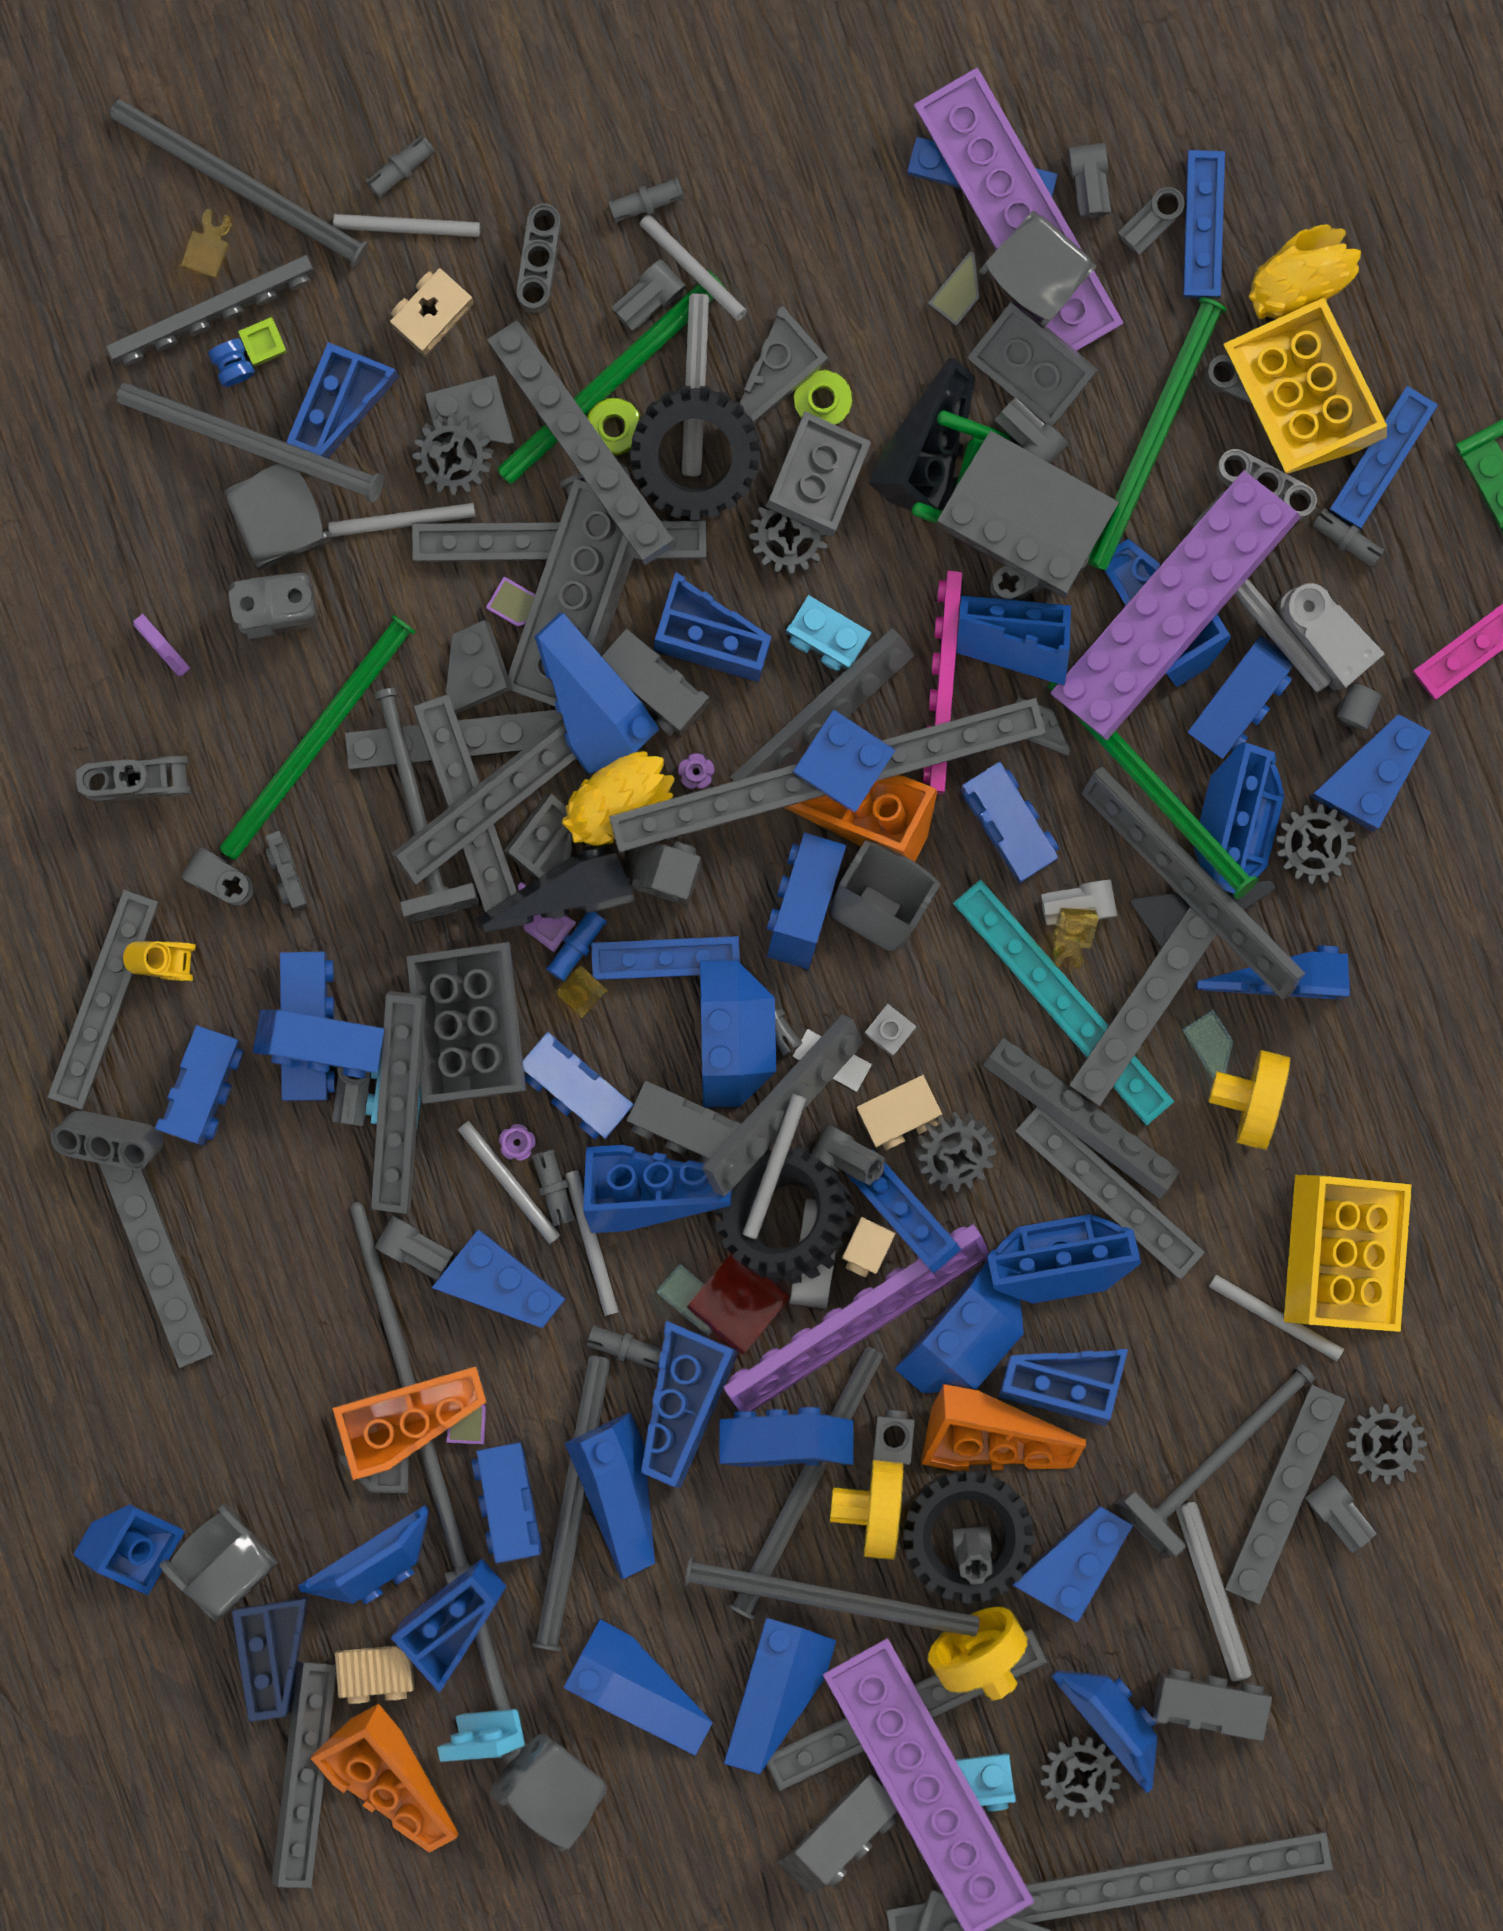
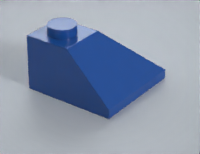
M128 1505L92 1522L73 1555L95 1572L149 1595L163 1571L159 1564L164 1559H170L185 1530L133 1505Z

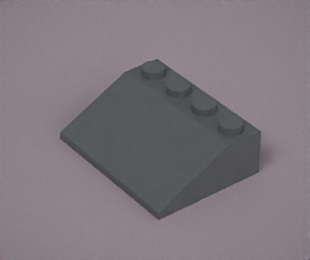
M990 430L937 520L936 527L1065 599L1119 502Z
M510 942L406 956L410 994L426 996L420 1072L422 1104L445 1103L526 1091Z

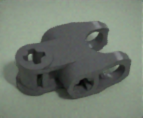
M167 756L140 761L128 759L88 763L76 770L77 791L95 802L137 800L152 796L175 797L189 795L191 790L187 786L186 765L189 764L188 757ZM169 767H172L173 786H170ZM134 773L140 776V781L135 780L136 785L132 786L128 783V780L133 779ZM104 774V786L100 790H91V780L96 775Z

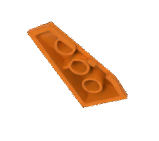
M894 776L876 781L855 813L827 795L784 808L862 847L866 840L883 845L915 862L928 838L937 790L905 776Z
M472 1367L334 1407L333 1412L353 1480L391 1469L485 1404L486 1399L477 1368Z
M943 1384L931 1408L921 1464L953 1471H969V1465H991V1470H1004V1464H1024L1028 1469L1074 1468L1086 1446V1440L980 1391Z
M379 1704L351 1718L312 1755L311 1760L333 1786L343 1793L349 1790L364 1801L362 1806L373 1813L376 1809L392 1820L393 1828L430 1853L458 1837L459 1833L405 1736Z

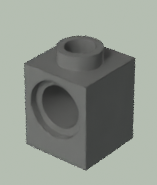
M885 1409V1416H877L873 1460L910 1465L915 1420L907 1418V1411ZM890 1426H899L904 1431V1441L897 1447L888 1446L884 1442V1431Z

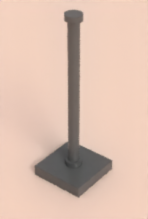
M387 688L375 692L374 695L376 701L381 703L414 834L427 826V821L394 699L397 696L396 688ZM439 867L426 877L429 891L426 892L425 896L400 902L403 915L409 924L480 906L477 891L472 883L448 889L447 886H443Z
M1299 1363L1294 1368L1296 1373L1156 1509L1154 1507L1150 1508L1135 1491L1123 1494L1113 1504L1164 1559L1176 1557L1186 1547L1180 1538L1167 1526L1168 1521L1166 1519L1306 1383L1311 1384L1315 1380L1314 1375L1303 1364Z

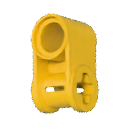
M159 941L132 942L124 950L123 963L126 969L133 974L155 976L165 980L191 982L193 981V975L190 974L191 952L195 951L196 944Z

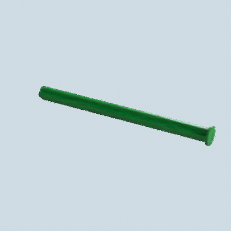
M707 270L725 288L720 280L711 271ZM700 284L696 285L573 398L585 416L598 402L603 401L688 323L689 296L691 294H706L709 297V303L714 299ZM546 425L542 426L498 467L499 474L509 484L513 483L553 447L557 440Z
M1200 297L1198 301L1201 306L1116 495L1115 500L1119 503L1089 556L1088 564L1098 570L1106 571L1110 565L1219 316L1227 310L1225 306L1212 299Z
M395 615L391 616L393 622L222 843L220 851L228 858L236 860L407 636L410 633L413 635L416 633Z
M1051 681L1048 683L1051 691L1058 685ZM1073 714L1235 890L1233 896L1236 899L1246 895L1256 885L1258 878L1256 876L1250 877L1116 731L1106 741Z

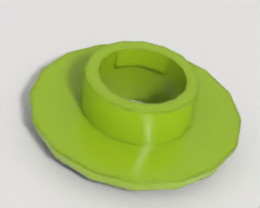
M827 370L817 371L796 389L794 395L795 408L800 417H802L804 412H808L836 425L843 421L850 411L852 404L851 389L846 380L837 373ZM825 388L832 392L834 402L830 407L821 409L813 404V393L818 389Z
M608 398L598 402L589 411L587 416L592 426L613 455H622L631 450L634 431L641 417L639 411L630 402L620 398ZM618 417L624 422L625 430L620 436L610 437L604 433L603 425L608 418Z

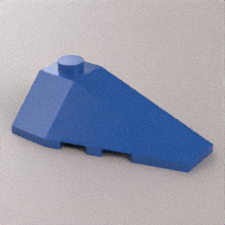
M626 1145L586 1147L583 1212L591 1233L630 1231L731 1206L732 1189L726 1196L714 1192L702 1169L705 1165L704 1163L691 1160L686 1163L667 1159V1156L655 1152L654 1155L637 1152L634 1147Z

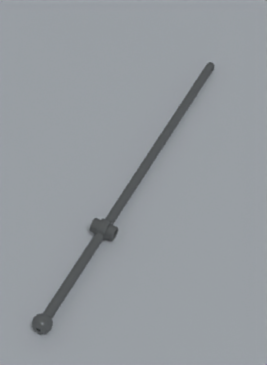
M355 1202L350 1207V1211L401 1387L413 1385L416 1382L378 1252L374 1248L375 1242L363 1204ZM431 1440L420 1448V1452L454 1566L453 1571L444 1573L445 1581L448 1585L473 1565H469L435 1447ZM484 1622L475 1636V1641L495 1710H510V1704L486 1622ZM524 1742V1746L502 1755L504 1763L508 1765L528 1744Z

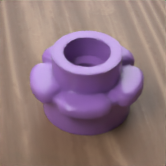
M695 753L689 755L687 760L684 759L680 762L678 774L681 775V782L685 787L689 789L696 787L704 789L712 781L711 775L714 774V766L710 760L704 759L702 754ZM698 768L700 773L694 775L693 769Z
M514 1124L510 1129H504L499 1137V1143L502 1145L501 1152L508 1159L516 1158L520 1161L528 1158L531 1155V1149L535 1146L533 1133L528 1132L527 1128L521 1124ZM515 1139L520 1140L521 1144L519 1146L514 1145Z

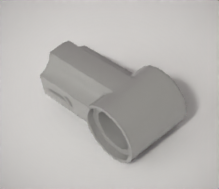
M1111 880L1095 881L1081 884L1079 888L1041 894L1046 926L1085 919V922L1118 916Z

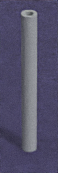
M334 214L333 227L336 229L480 237V222Z
M647 215L641 220L640 226L737 321L746 315L747 310L651 215Z
M474 503L330 522L328 523L329 534L331 537L409 527L412 524H431L474 518L475 509Z
M792 1094L743 1232L745 1236L754 1239L758 1237L807 1098Z
M470 1121L463 1124L458 1129L459 1133L548 1244L553 1243L561 1236Z
M579 1171L564 1174L568 1184L604 1316L617 1313L619 1311L597 1234L591 1233L583 1212L584 1188Z
M1215 1274L1210 1282L1209 1287L1336 1362L1343 1353L1344 1349L1306 1326L1298 1323L1284 1322V1314L1217 1274Z

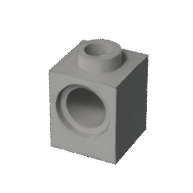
M887 1004L864 1032V1035L893 1057L917 1026Z

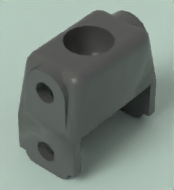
M1033 210L1012 235L995 251L979 272L984 276L989 270L997 283L1014 300L1027 310L1043 318L1039 324L1045 328L1067 303L1077 288L1096 268V265L1088 255L1045 217Z
M278 463L224 491L229 508L257 570L304 555L332 541L329 532H323L321 519L315 500L298 470Z
M306 573L258 577L235 581L229 586L232 618L238 624L240 632L247 634L248 640L310 628L318 623L319 618L314 589Z
M866 840L849 866L828 907L831 908V916L834 920L890 952L897 950V948L902 950L941 884L929 872L909 858L883 845Z
M226 1503L221 1504L217 1508L220 1511L219 1514L200 1526L183 1543L171 1562L164 1559L159 1564L163 1572L176 1586L215 1622H218L279 1563L275 1556L255 1536L250 1527Z
M542 1733L533 1738L527 1747L505 1767L490 1788L492 1789L489 1796L502 1806L509 1804L515 1814L527 1826L547 1839V1843L559 1852H563L566 1848L570 1849L586 1828L597 1805L607 1791V1784L561 1745Z

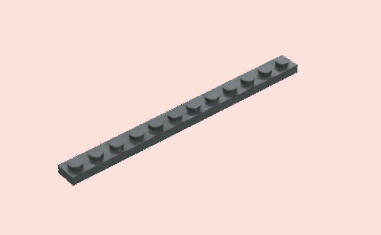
M1029 699L882 740V742L895 749V752L876 781L1045 735L1046 730L1037 699ZM795 764L609 816V821L618 852L621 853L826 795L793 774L792 772L797 766Z
M1321 1831L1028 1883L1025 1886L1035 1903L1010 1917L1034 1923L1332 1870L1327 1833ZM926 1902L887 1908L886 1912L890 1931H916Z

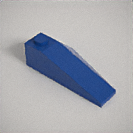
M1128 538L1118 545L1105 572L1123 602L1127 605L1161 565ZM1218 614L1215 615L1166 672L1176 687L1208 669L1231 639Z
M559 613L534 636L546 677L551 679L557 700L554 703L557 713H561L567 731L564 733L567 745L586 773L596 772L618 758L636 752L660 730L641 701L564 613Z
M1318 945L1316 952L1311 951L1290 957L1305 972V975L1289 997L1342 1000L1349 997L1348 954L1339 953V947ZM1251 967L1195 982L1194 990L1278 996Z
M626 1413L565 1442L621 1579H625L655 1564L648 1479L646 1474L641 1473L645 1447L631 1413Z
M769 1618L765 1619L724 1764L757 1774L762 1772L825 1679L823 1674L828 1672L836 1640L800 1627Z
M602 1619L599 1620L564 1688L643 1730L696 1755L713 1722L643 1649L633 1636Z

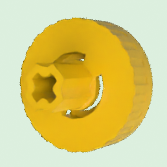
M1260 1050L1250 1080L1216 1071L1210 1091L1209 1103L1242 1111L1236 1143L1262 1150L1267 1149L1279 1114L1289 1071L1290 1057Z
M873 1460L869 1491L833 1488L830 1522L866 1525L864 1557L894 1560L900 1515L903 1463Z
M991 1607L970 1614L977 1616L980 1621L976 1636L944 1631L932 1645L928 1654V1661L946 1690L961 1693L982 1687L987 1697H990L992 1701L1002 1699L1005 1695L1014 1691L1017 1681L1010 1672V1669L1024 1654L1028 1644L1027 1637L1009 1609Z

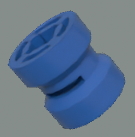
M241 339L224 342L208 351L212 364L216 365L219 369L218 379L222 387L236 385L255 374L251 362L247 361L244 357L245 348Z

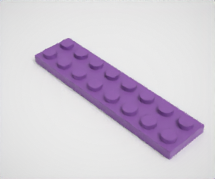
M978 67L913 105L996 250L1012 235L1033 210L1045 217L1081 249ZM1093 270L1046 326L1077 351L1122 325L1123 321ZM1032 313L1039 321L1043 320V318Z
M1243 471L1066 674L1065 686L1058 684L1052 690L1051 695L1107 741L1301 518L1299 513L1246 471Z
M974 1224L968 1228L960 1227L950 1234L962 1250L934 1274L917 1256V1261L907 1268L900 1267L890 1272L885 1277V1282L874 1289L871 1287L864 1289L854 1297V1302L844 1309L836 1308L827 1313L822 1319L823 1322L813 1329L806 1328L799 1331L792 1337V1342L781 1350L776 1348L764 1354L760 1359L761 1363L750 1370L742 1369L732 1375L729 1379L730 1383L725 1385L724 1389L738 1410L753 1412L988 1259L987 1255L990 1252Z
M888 1638L823 1674L964 1931H985L1035 1903Z

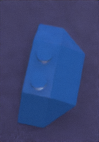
M1242 742L1211 775L1200 823L1250 877H1258L1268 866L1284 800V792L1280 774L1275 765V752ZM1193 846L1199 865L1224 891L1234 894L1235 890Z
M700 960L703 1107H740L776 1072L775 997L738 960Z
M1092 1214L1017 1227L1002 1241L996 1250H992L987 1255L994 1290L1032 1304L1106 1291L1141 1264L1134 1230L1128 1227L1122 1228L1109 1220Z
M988 1259L894 1368L920 1392H940L943 1384L976 1390L1024 1334L1020 1299L994 1290Z
M424 1505L298 1585L299 1589L303 1593L351 1604L361 1599L364 1605L383 1594L380 1588L383 1584L392 1579L397 1585L415 1573L411 1567L419 1561L430 1513L427 1505Z
M1054 1670L1050 1674L1053 1680L1144 1791L1148 1793L1153 1788L1157 1735L1152 1730V1727L1157 1724L1143 1706L1139 1710L1133 1707L1128 1700L1133 1694L1120 1678L1113 1682L1108 1675Z

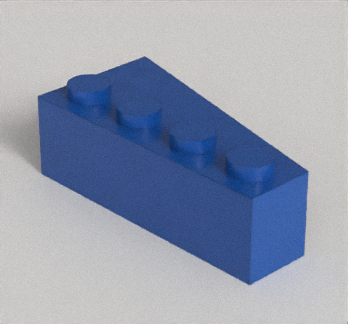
M666 1321L657 1385L652 1403V1416L648 1428L641 1473L673 1487L681 1488L739 1351Z

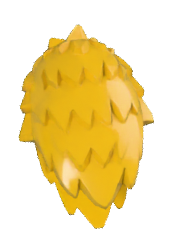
M1328 224L1315 226L1309 230H1302L1257 269L1252 281L1249 299L1253 302L1259 319L1265 317L1278 319L1321 298H1325L1327 302L1328 298L1338 294L1356 277L1359 270L1357 263L1361 258V251L1358 249H1346V244H1340L1346 234L1345 230L1331 229V226Z
M645 751L634 752L618 758L596 771L590 780H584L580 788L573 792L568 805H566L567 816L562 820V824L572 833L573 842H585L592 846L613 844L615 838L609 816L672 799L673 795L669 791L674 783V777L672 775L664 776V774H659L664 765V759L658 756L647 757L648 753Z

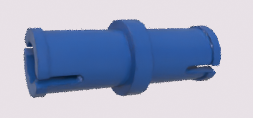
M586 911V914L571 935L566 934L563 938L564 945L545 969L559 980L565 982L581 957H587L590 952L588 947L603 926L607 924V921L594 911L588 913Z

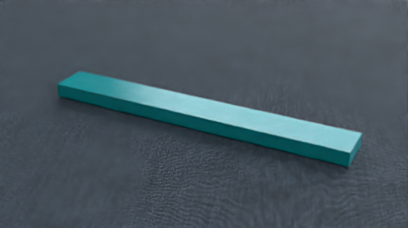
M980 879L958 898L953 905L1084 1056L1088 1058L1109 1027L1108 1024ZM1135 1055L1113 1086V1089L1146 1126L1175 1102Z

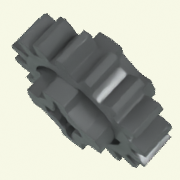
M455 413L449 415L447 422H444L440 415L434 419L435 428L426 423L422 428L425 436H417L414 442L421 449L414 451L413 458L422 460L416 467L417 473L427 472L428 475L424 481L426 485L433 480L438 482V492H441L445 485L450 486L452 495H456L461 485L466 492H469L472 489L471 480L481 484L484 476L480 471L489 472L492 464L485 460L492 458L494 454L493 449L485 448V445L489 443L491 438L489 435L480 436L478 434L482 427L480 423L473 428L469 426L470 417L467 415L463 418L462 422H457ZM444 432H454L453 435L447 438H442L438 436L439 434ZM467 437L474 444L476 451L470 448ZM457 441V457L453 460L451 466H448L450 460L449 451ZM430 457L436 459L440 470L434 466ZM462 469L465 471L471 470L461 476H452L454 472Z
M763 507L758 509L762 520H752L751 526L757 529L758 533L750 534L749 538L752 542H759V545L753 549L754 556L765 555L762 566L766 567L772 562L775 564L776 574L780 573L782 567H788L790 576H794L796 566H800L804 572H807L809 570L807 561L820 562V557L816 551L827 550V544L820 541V538L829 535L807 525H802L800 522L781 514V520L775 527L765 529L768 522L780 513L772 509L768 511ZM787 520L790 521L793 533H799L800 535L794 537L791 551H789L785 537H779V535L785 532ZM813 541L810 549L802 556L797 557V550L802 544ZM767 544L776 545L784 552V558L775 555L768 548Z
M1319 804L1315 813H1312L1309 806L1306 805L1302 807L1303 816L1300 817L1294 811L1289 814L1292 821L1291 825L1283 822L1280 824L1279 828L1285 832V836L1275 838L1276 843L1283 845V849L1276 853V857H1286L1287 862L1283 865L1282 869L1285 871L1293 867L1296 870L1293 876L1294 880H1298L1304 874L1307 875L1308 885L1314 883L1316 876H1319L1321 882L1325 884L1329 882L1328 873L1331 872L1338 878L1342 875L1338 866L1349 867L1352 862L1345 855L1346 853L1356 851V847L1348 845L1347 841L1354 837L1355 833L1344 831L1343 828L1349 822L1347 818L1340 822L1335 819L1338 810L1333 809L1327 815L1324 814V806ZM1307 821H1322L1330 826L1326 829L1313 828ZM1294 831H1296V835L1299 837V847L1293 853L1291 840ZM1309 836L1314 840L1319 837L1323 840L1324 843L1320 846L1322 853L1318 850L1312 852L1308 850L1307 846L1311 843L1308 838ZM1338 836L1339 852L1335 858L1331 848L1333 839ZM1305 860L1317 861L1323 868L1312 869L1301 863Z
M952 1112L951 1120L946 1121L940 1115L938 1116L939 1125L934 1127L931 1124H927L928 1136L922 1135L917 1138L922 1148L914 1150L916 1157L920 1160L917 1166L921 1173L924 1174L928 1183L933 1184L936 1182L942 1191L946 1189L948 1184L951 1185L954 1192L959 1191L961 1183H965L969 1188H972V1179L977 1177L984 1180L985 1176L982 1169L993 1168L994 1166L988 1157L996 1154V1149L991 1144L994 1138L990 1131L987 1130L983 1121L978 1120L975 1122L969 1113L961 1120L957 1112ZM973 1136L977 1139V1143H978V1148H977V1149H974V1147H973V1144H974V1142H973V1140H972V1137H973ZM933 1154L938 1157L939 1167L934 1165Z
M1386 1403L1382 1404L1380 1413H1377L1373 1406L1367 1407L1369 1417L1365 1418L1357 1414L1355 1418L1360 1425L1358 1428L1348 1427L1347 1429L1349 1433L1355 1435L1354 1440L1345 1442L1346 1447L1354 1448L1355 1453L1348 1457V1460L1361 1463L1356 1470L1358 1474L1369 1470V1481L1375 1482L1378 1476L1382 1475L1383 1483L1390 1485L1391 1476L1395 1475L1400 1482L1405 1481L1403 1471L1407 1469L1415 1474L1417 1469L1412 1463L1414 1460L1424 1461L1425 1459L1422 1454L1418 1453V1448L1427 1446V1442L1418 1440L1417 1436L1424 1431V1427L1412 1426L1416 1418L1414 1414H1410L1405 1418L1402 1417L1403 1407L1397 1406L1393 1413H1390L1389 1405ZM1381 1419L1397 1421L1390 1428L1381 1429L1374 1423ZM1407 1433L1410 1438L1408 1454L1403 1450V1438ZM1364 1434L1369 1437V1450L1365 1455L1362 1450ZM1394 1435V1439L1391 1441L1394 1449L1391 1452L1383 1450L1378 1453V1449L1382 1445L1378 1439L1381 1436L1389 1438ZM1385 1459H1391L1398 1465L1390 1469L1375 1467Z
M1076 1735L1072 1736L1071 1745L1066 1746L1061 1740L1058 1741L1060 1751L1056 1754L1048 1750L1047 1755L1052 1761L1050 1764H1041L1040 1767L1048 1773V1777L1040 1779V1784L1050 1786L1051 1788L1045 1793V1797L1047 1800L1054 1797L1058 1799L1055 1803V1809L1058 1811L1065 1805L1068 1806V1815L1071 1817L1075 1815L1077 1809H1081L1085 1818L1089 1817V1808L1095 1807L1099 1813L1103 1812L1100 1802L1106 1800L1113 1803L1114 1799L1109 1791L1110 1789H1120V1784L1112 1780L1113 1776L1121 1773L1120 1768L1110 1766L1116 1759L1113 1753L1106 1756L1103 1755L1106 1748L1103 1742L1097 1745L1096 1748L1092 1747L1093 1741L1090 1736H1087L1084 1744H1079ZM1087 1752L1097 1758L1084 1761L1077 1759L1074 1753ZM1063 1760L1066 1765L1064 1776L1056 1782V1770L1059 1763ZM1078 1767L1083 1772L1090 1771L1086 1775L1088 1782L1082 1786L1078 1781L1071 1783V1780L1075 1777L1073 1770ZM1105 1771V1781L1098 1793L1095 1789L1097 1776ZM1073 1791L1083 1794L1086 1800L1075 1801L1064 1795Z

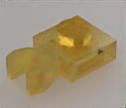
M207 209L202 216L204 232L203 234L195 231L192 232L181 266L184 269L217 279L229 246L227 242L220 240V237L229 231L231 218L225 215L223 223L218 227H214L210 224L213 212Z
M1060 908L1053 934L1054 944L1057 946L1053 952L1056 967H1061L1063 959L1068 956H1073L1075 968L1079 969L1082 966L1083 956L1080 948H1091L1098 922L1096 910Z

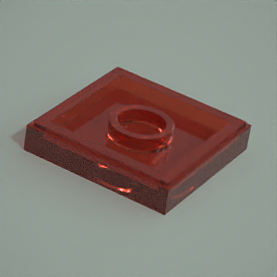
M730 1254L686 1308L743 1355L790 1297L769 1279L756 1275L732 1257L733 1254Z

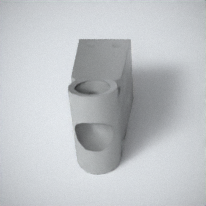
M1314 583L1303 584L1285 592L1277 600L1275 612L1330 676L1331 682L1329 686L1333 691L1346 688L1385 654L1344 609L1330 598L1328 592L1322 586Z

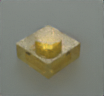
M580 965L558 989L556 994L583 1018L608 990Z

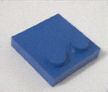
M833 709L792 773L855 813L894 754L895 749Z

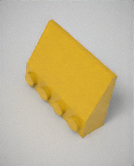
M1321 298L1224 343L1225 350L1286 474L1355 453L1387 438L1386 422L1325 298Z
M1295 1175L1284 1322L1401 1332L1411 1184L1329 1176Z

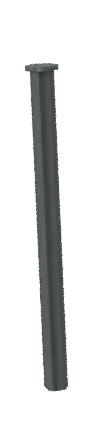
M117 100L113 104L109 113L112 119L351 261V267L355 268L362 260L367 251L368 242L364 241L361 244L126 102Z
M122 383L117 390V402L359 493L366 496L369 502H375L382 491L384 483L382 474L371 475L129 383Z
M872 1347L864 1349L830 1416L851 1420L883 1358L881 1352ZM819 1462V1466H807L805 1464L750 1573L771 1576L829 1462ZM739 1592L734 1604L728 1603L727 1607L753 1620L755 1616L751 1613L760 1596Z
M595 1355L589 1357L574 1438L599 1426L610 1367V1359ZM571 1457L537 1640L532 1642L534 1647L561 1651L558 1642L586 1497Z
M689 1557L684 1586L687 1587L688 1582L962 1635L976 1636L978 1633L980 1621L974 1615L692 1562L693 1557Z

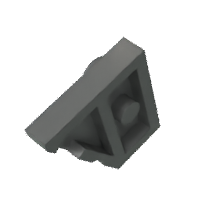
M496 375L425 394L433 426L434 419L439 415L444 422L448 421L451 413H455L457 422H462L463 418L467 415L470 417L469 426L473 428L479 423L482 425L478 433L480 436L489 435L490 441L507 446L515 445ZM453 431L444 432V433H446V434H451V435L454 434Z
M483 620L452 634L446 694H449L455 714L512 690L490 622Z
M546 794L503 851L535 879L546 874L571 856L572 833L562 824L563 818L567 816L566 806L552 794Z
M280 831L266 835L270 847L265 849L272 870L278 869L282 882L278 883L277 886L284 905L290 903L295 911L309 906L286 836Z

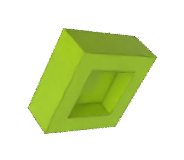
M272 317L238 331L253 367L287 353Z

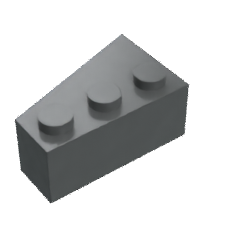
M627 628L602 656L641 701L643 706L657 717L654 722L668 736L675 732L681 738L710 705L709 696L703 691L698 692L685 680V677L680 672L674 671L656 652Z
M675 842L672 848L666 845L650 844L629 850L623 870L631 889L688 907L702 862L701 857L696 854V848Z
M646 1080L627 1119V1122L633 1124L632 1132L649 1140L655 1134L667 1140L664 1147L683 1156L687 1150L700 1155L698 1162L704 1164L708 1162L741 1125Z
M1172 1667L1169 1668L1168 1674L1159 1672L1151 1717L1156 1722L1165 1724L1172 1722L1187 1725L1186 1727L1198 1730L1202 1728L1217 1731L1221 1734L1264 1741L1272 1696L1263 1693L1264 1686L1242 1682L1241 1688L1227 1686L1228 1679L1212 1675H1206L1205 1681L1190 1678V1671Z
M870 1774L862 1778L828 1811V1814L813 1830L810 1829L803 1836L804 1839L791 1853H785L777 1862L808 1894L827 1884L832 1888L846 1875L847 1871L843 1867L852 1858L858 1861L871 1849L873 1845L869 1840L877 1832L883 1835L895 1824L898 1819L894 1814L898 1810L888 1792Z

